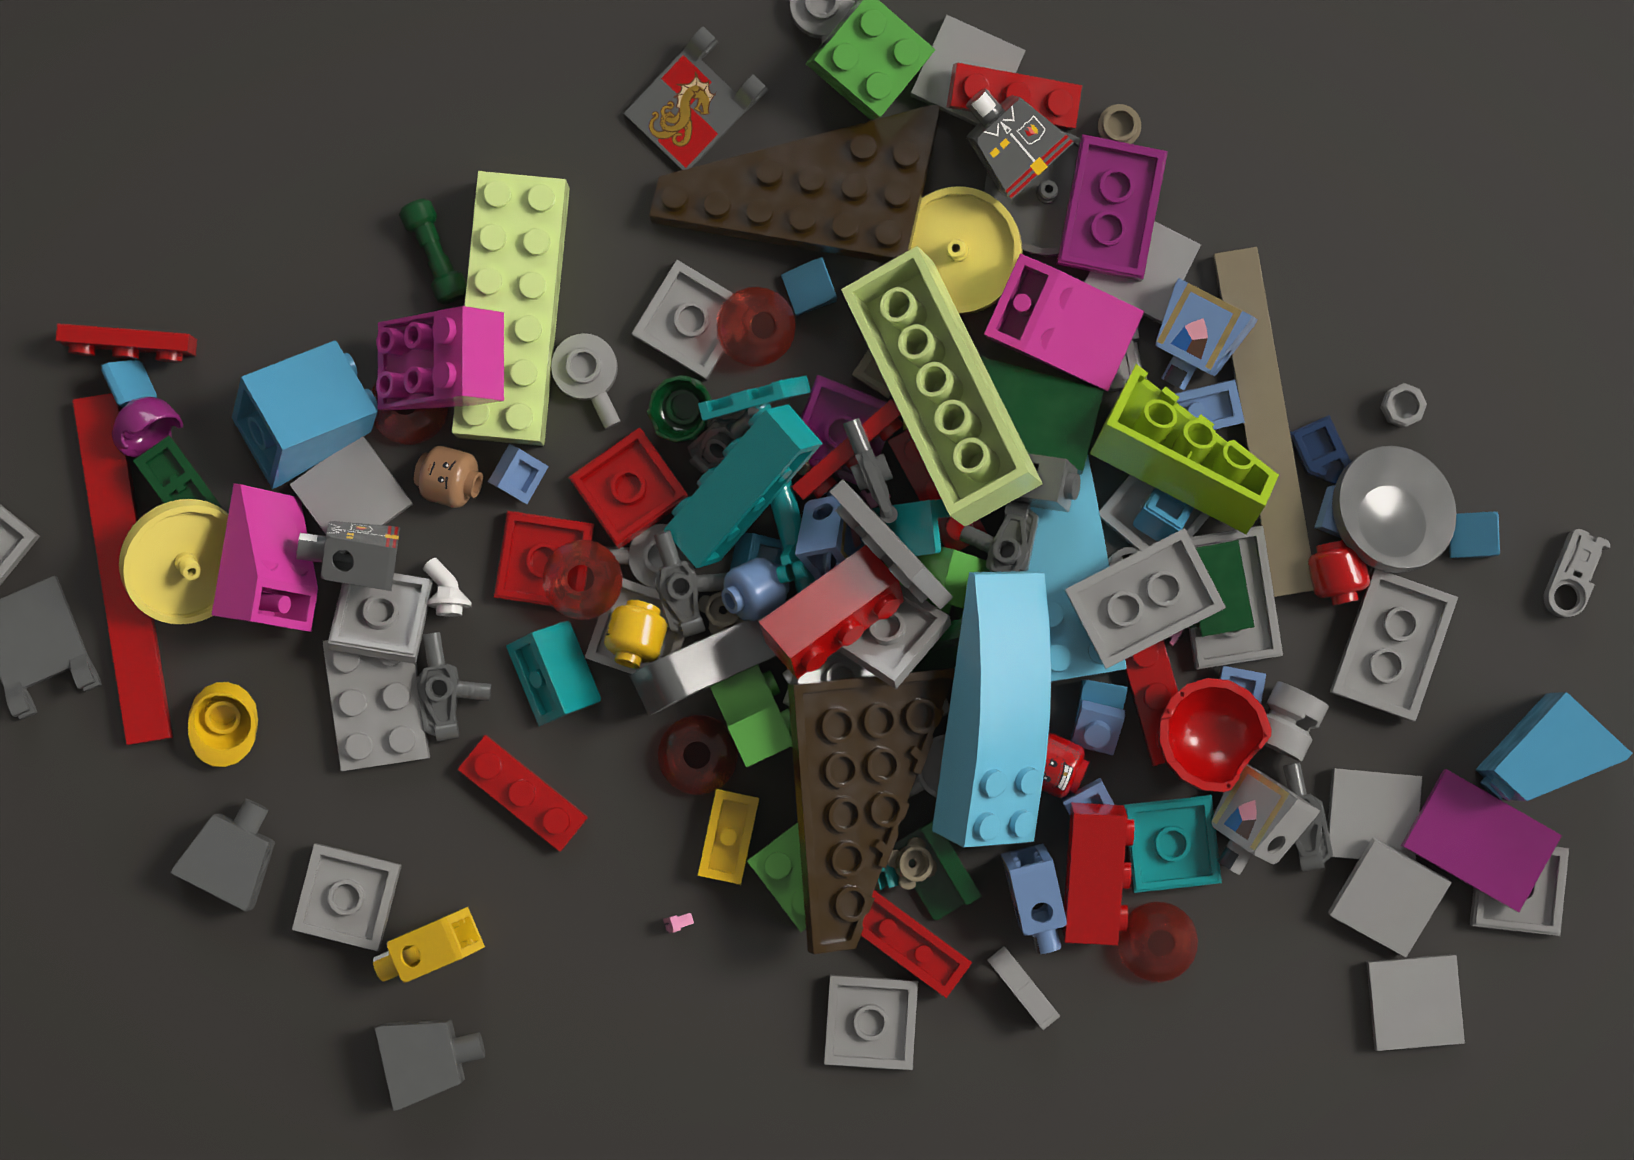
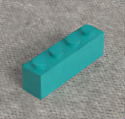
M789 404L771 409L764 407L755 413L748 422L751 428L743 437L735 439L724 449L722 454L725 458L717 467L711 468L700 477L697 482L699 488L693 496L685 498L673 509L672 514L674 518L663 530L671 531L674 543L696 568L721 561L823 444Z

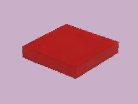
M640 427L569 476L573 485L618 549L672 513L673 509L682 500L689 497Z
M507 511L494 597L582 611L595 524Z

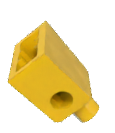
M466 907L388 941L387 948L389 951L374 957L373 965L381 981L385 982L400 976L402 982L406 983L458 961L484 948L485 945L470 910Z

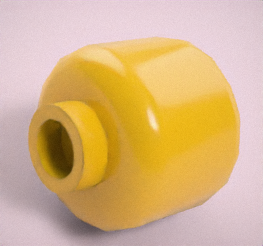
M628 600L626 605L618 606L613 610L605 634L604 644L607 650L615 655L614 661L617 664L638 669L641 663L653 662L658 658L667 631V623L660 616L661 611L658 607L644 601Z

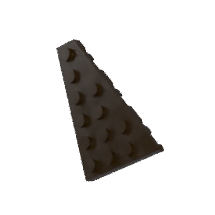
M929 105L659 176L649 215L651 223L888 263L911 249L941 115L940 106Z
M947 667L911 671L897 689L875 675L788 684L807 951L809 953L820 954L856 949L863 931V919L870 912L875 899L872 897L882 867L886 868L898 837V825L905 818L910 805L907 803L917 774L921 775L933 743V732L940 724L944 714V710L941 709L952 680H954L955 668Z

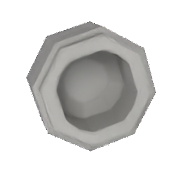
M1403 383L1385 393L1380 408L1387 423L1405 428L1422 419L1427 403L1419 388Z

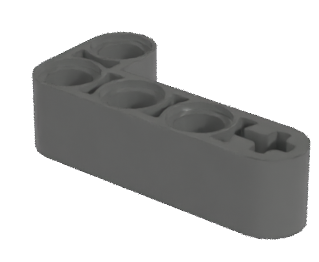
M766 616L756 621L746 620L662 657L631 674L630 678L647 715L650 716L697 692L777 657L766 644L759 625V621Z

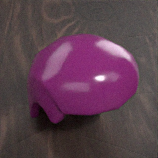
M154 397L136 398L131 400L118 413L112 429L113 443L123 455L137 458L167 436H171L173 426L183 428V421L176 411L162 399Z

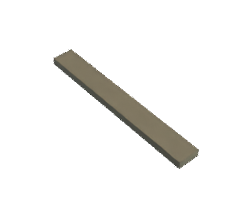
M1251 247L1215 253L1213 255V262L1220 299L1258 319L1255 326L1231 355L1230 360L1245 423H1242L1246 449L1279 474L1267 504L1258 517L1259 526L1264 528L1274 597L1314 591L1308 567L1311 550L1258 248Z

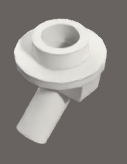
M437 558L429 560L423 570L437 583L438 592L428 600L427 605L436 608V615L462 616V610L470 608L471 601L459 590L455 577Z

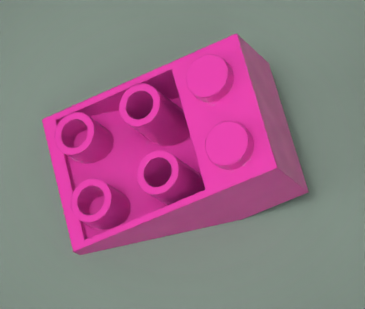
M1020 253L984 335L993 342L1109 392L1144 311L1058 269Z
M460 306L378 322L376 340L378 349V379L376 382L378 410L475 406L504 401V312Z
M242 484L233 485L211 615L311 632L318 585L313 561L296 559L300 533L307 534L302 503L299 497Z

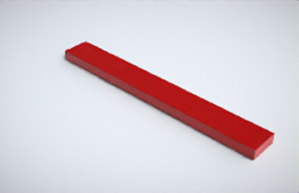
M112 393L73 399L126 744L133 745L173 738L155 620L135 605L123 586L119 572V558L123 542L133 525L139 520L129 456L123 455L112 439L113 425L118 413L121 411V406L117 405Z

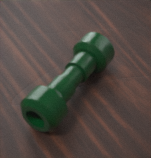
M422 198L406 204L401 208L399 216L405 230L414 232L420 248L424 249L429 260L428 266L434 277L431 289L437 302L446 305L465 297L466 279L463 273L454 271L448 255H445L439 242L441 239L434 225L438 216L432 202Z

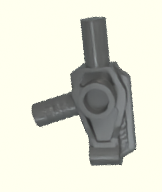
M751 407L737 420L734 418L724 420L718 418L687 447L691 455L689 462L702 475L711 468L718 466L725 458L722 454L724 449L732 441L745 435L751 428L748 425L749 420L759 409Z
M859 418L843 424V427L858 461V464L850 467L860 491L869 488L872 498L879 506L881 520L885 523H892L896 520L898 513L889 500V490L885 481L893 478L884 454L874 456Z
M1011 501L1006 504L1004 521L995 537L968 525L963 528L960 534V541L988 553L986 567L991 572L1029 570L1039 516L1031 510L1029 503Z
M671 531L659 532L653 536L663 566L659 567L654 583L669 629L672 632L683 634L684 638L704 632L705 627L698 610V592L723 591L726 573L696 575L691 561L679 559Z
M440 632L423 634L428 667L422 670L416 678L424 731L436 736L437 741L459 738L456 718L457 698L490 701L492 684L459 681L457 667L445 664Z
M1300 762L1283 765L1287 788L1320 810L1316 818L1295 841L1302 871L1325 868L1324 863L1333 856V850L1323 803L1311 795V793L1307 794Z

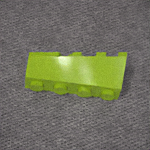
M1135 364L1090 454L1247 535L1266 506L1279 474L1235 440L1229 442L1224 440L1213 429L1215 424L1202 414L1196 418L1177 403L1180 398L1167 387L1161 391L1146 379L1148 372Z

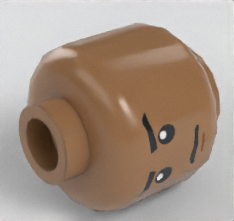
M436 446L429 453H423L419 458L414 472V483L416 486H419V492L424 499L449 507L460 508L468 502L470 497L475 498L479 494L483 483V475L481 472H478V464L472 454L446 446Z

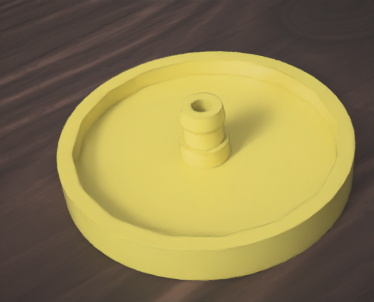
M948 187L934 191L922 198L911 249L918 246L933 260L959 315L975 313L990 307L1000 299L1020 253L1022 254V240L1014 218L996 198L974 188Z
M174 500L150 510L133 525L121 548L119 572L125 590L142 612L158 621L170 624H190L213 616L211 614L228 520V513L215 504L202 500Z

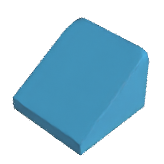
M823 257L781 274L796 316L837 302V296Z
M128 360L102 365V373L117 405L123 408L136 398H157L156 391L141 361Z
M1154 488L1134 519L1133 526L1158 542L1182 530L1194 507Z
M1498 512L1457 514L1455 531L1449 543L1450 558L1499 556Z
M744 533L735 543L730 570L754 558H766L772 563H777L781 566L780 556L783 553L781 541L754 533Z
M1082 680L1075 722L1082 700L1123 709L1128 687Z

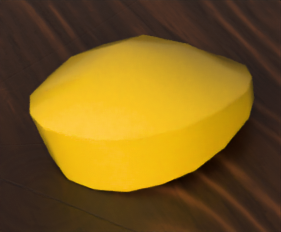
M216 682L205 687L195 697L188 717V736L196 756L204 763L217 767H227L242 760L250 752L256 740L258 726L256 703L245 689L236 684Z

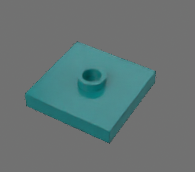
M1212 795L1124 804L1128 819H1134L1135 824L1133 846H1128L1134 893L1222 883L1220 863L1217 861L1219 853L1216 829L1212 827L1211 822L1214 816Z

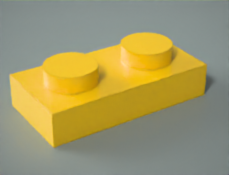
M716 789L698 876L741 885L759 803L758 797Z

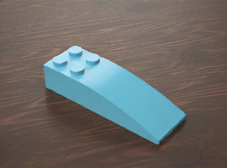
M1088 455L1083 473L1080 475L1079 495L1076 500L1071 501L1069 512L1031 507V510L1039 516V522L1029 570L1027 571L1045 573L1050 628L1051 682L1127 669L1125 660L1107 669L1104 668L1064 590L1109 567Z
M969 572L932 826L933 832L962 847L1034 842L1047 757L1051 698L1050 628L1045 573Z

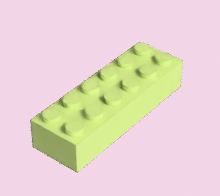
M478 171L465 306L504 312V401L475 406L454 407L452 433L457 438L544 446L552 373L551 362L554 352L570 190L566 179Z
M916 246L841 289L939 495L952 518L966 527L1043 484L932 259Z

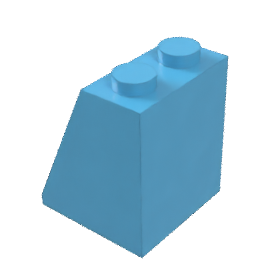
M335 340L242 376L232 419L269 485L274 489L370 433L378 412V405L373 393L369 389H364L359 381L353 358L350 354L343 353Z
M1567 692L1546 693L1475 770L1484 778L1480 782L1481 786L1492 796L1499 800L1504 798L1507 801H1529L1627 760L1633 753Z

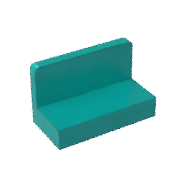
M942 499L892 505L896 508L898 515L894 522L886 524L915 556L941 552L938 519L951 517ZM877 507V508H872V509L876 512V514L880 517V515H879V512H880L879 507Z
M569 621L532 632L506 645L538 726L550 723L569 713L601 701L600 693Z

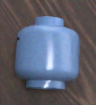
M754 558L732 568L726 573L723 583L722 601L726 609L744 621H756L783 605L789 592V582L783 584L779 582L776 569L780 565L772 563L766 558Z

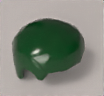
M679 375L664 379L652 391L647 415L655 429V434L660 438L675 443L695 440L710 426L713 420H702L698 403L710 401L712 397L707 388L699 380L692 377Z

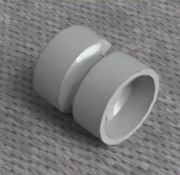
M1277 681L1267 701L1270 712L1266 715L1272 733L1265 746L1302 762L1312 742L1309 731L1310 729L1319 728L1329 706L1296 687Z

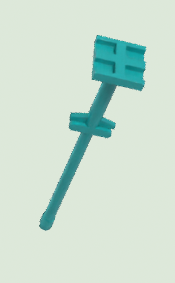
M806 375L779 380L762 387L698 403L704 421L743 411L746 412L751 407L759 410L764 407L771 409V403L811 393V389ZM790 480L770 504L783 548V553L780 556L782 565L776 569L777 577L781 584L794 580L798 594L815 582L816 579L795 555L802 518L795 492L792 488V481ZM888 864L886 868L882 867L875 886L876 890H881L887 885L889 888L899 885V876L893 867L888 866Z

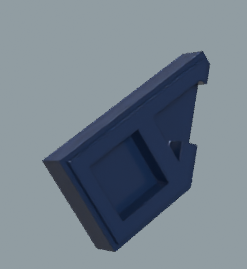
M1328 415L1290 432V436L1305 474L1335 485L1339 475L1351 461L1331 417Z

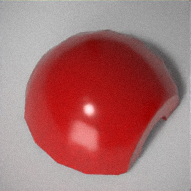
M1206 678L1187 684L1170 699L1160 717L1158 742L1165 763L1179 780L1199 790L1227 792L1239 780L1240 774L1248 762L1262 749L1271 737L1272 729L1264 707L1249 690L1230 680Z

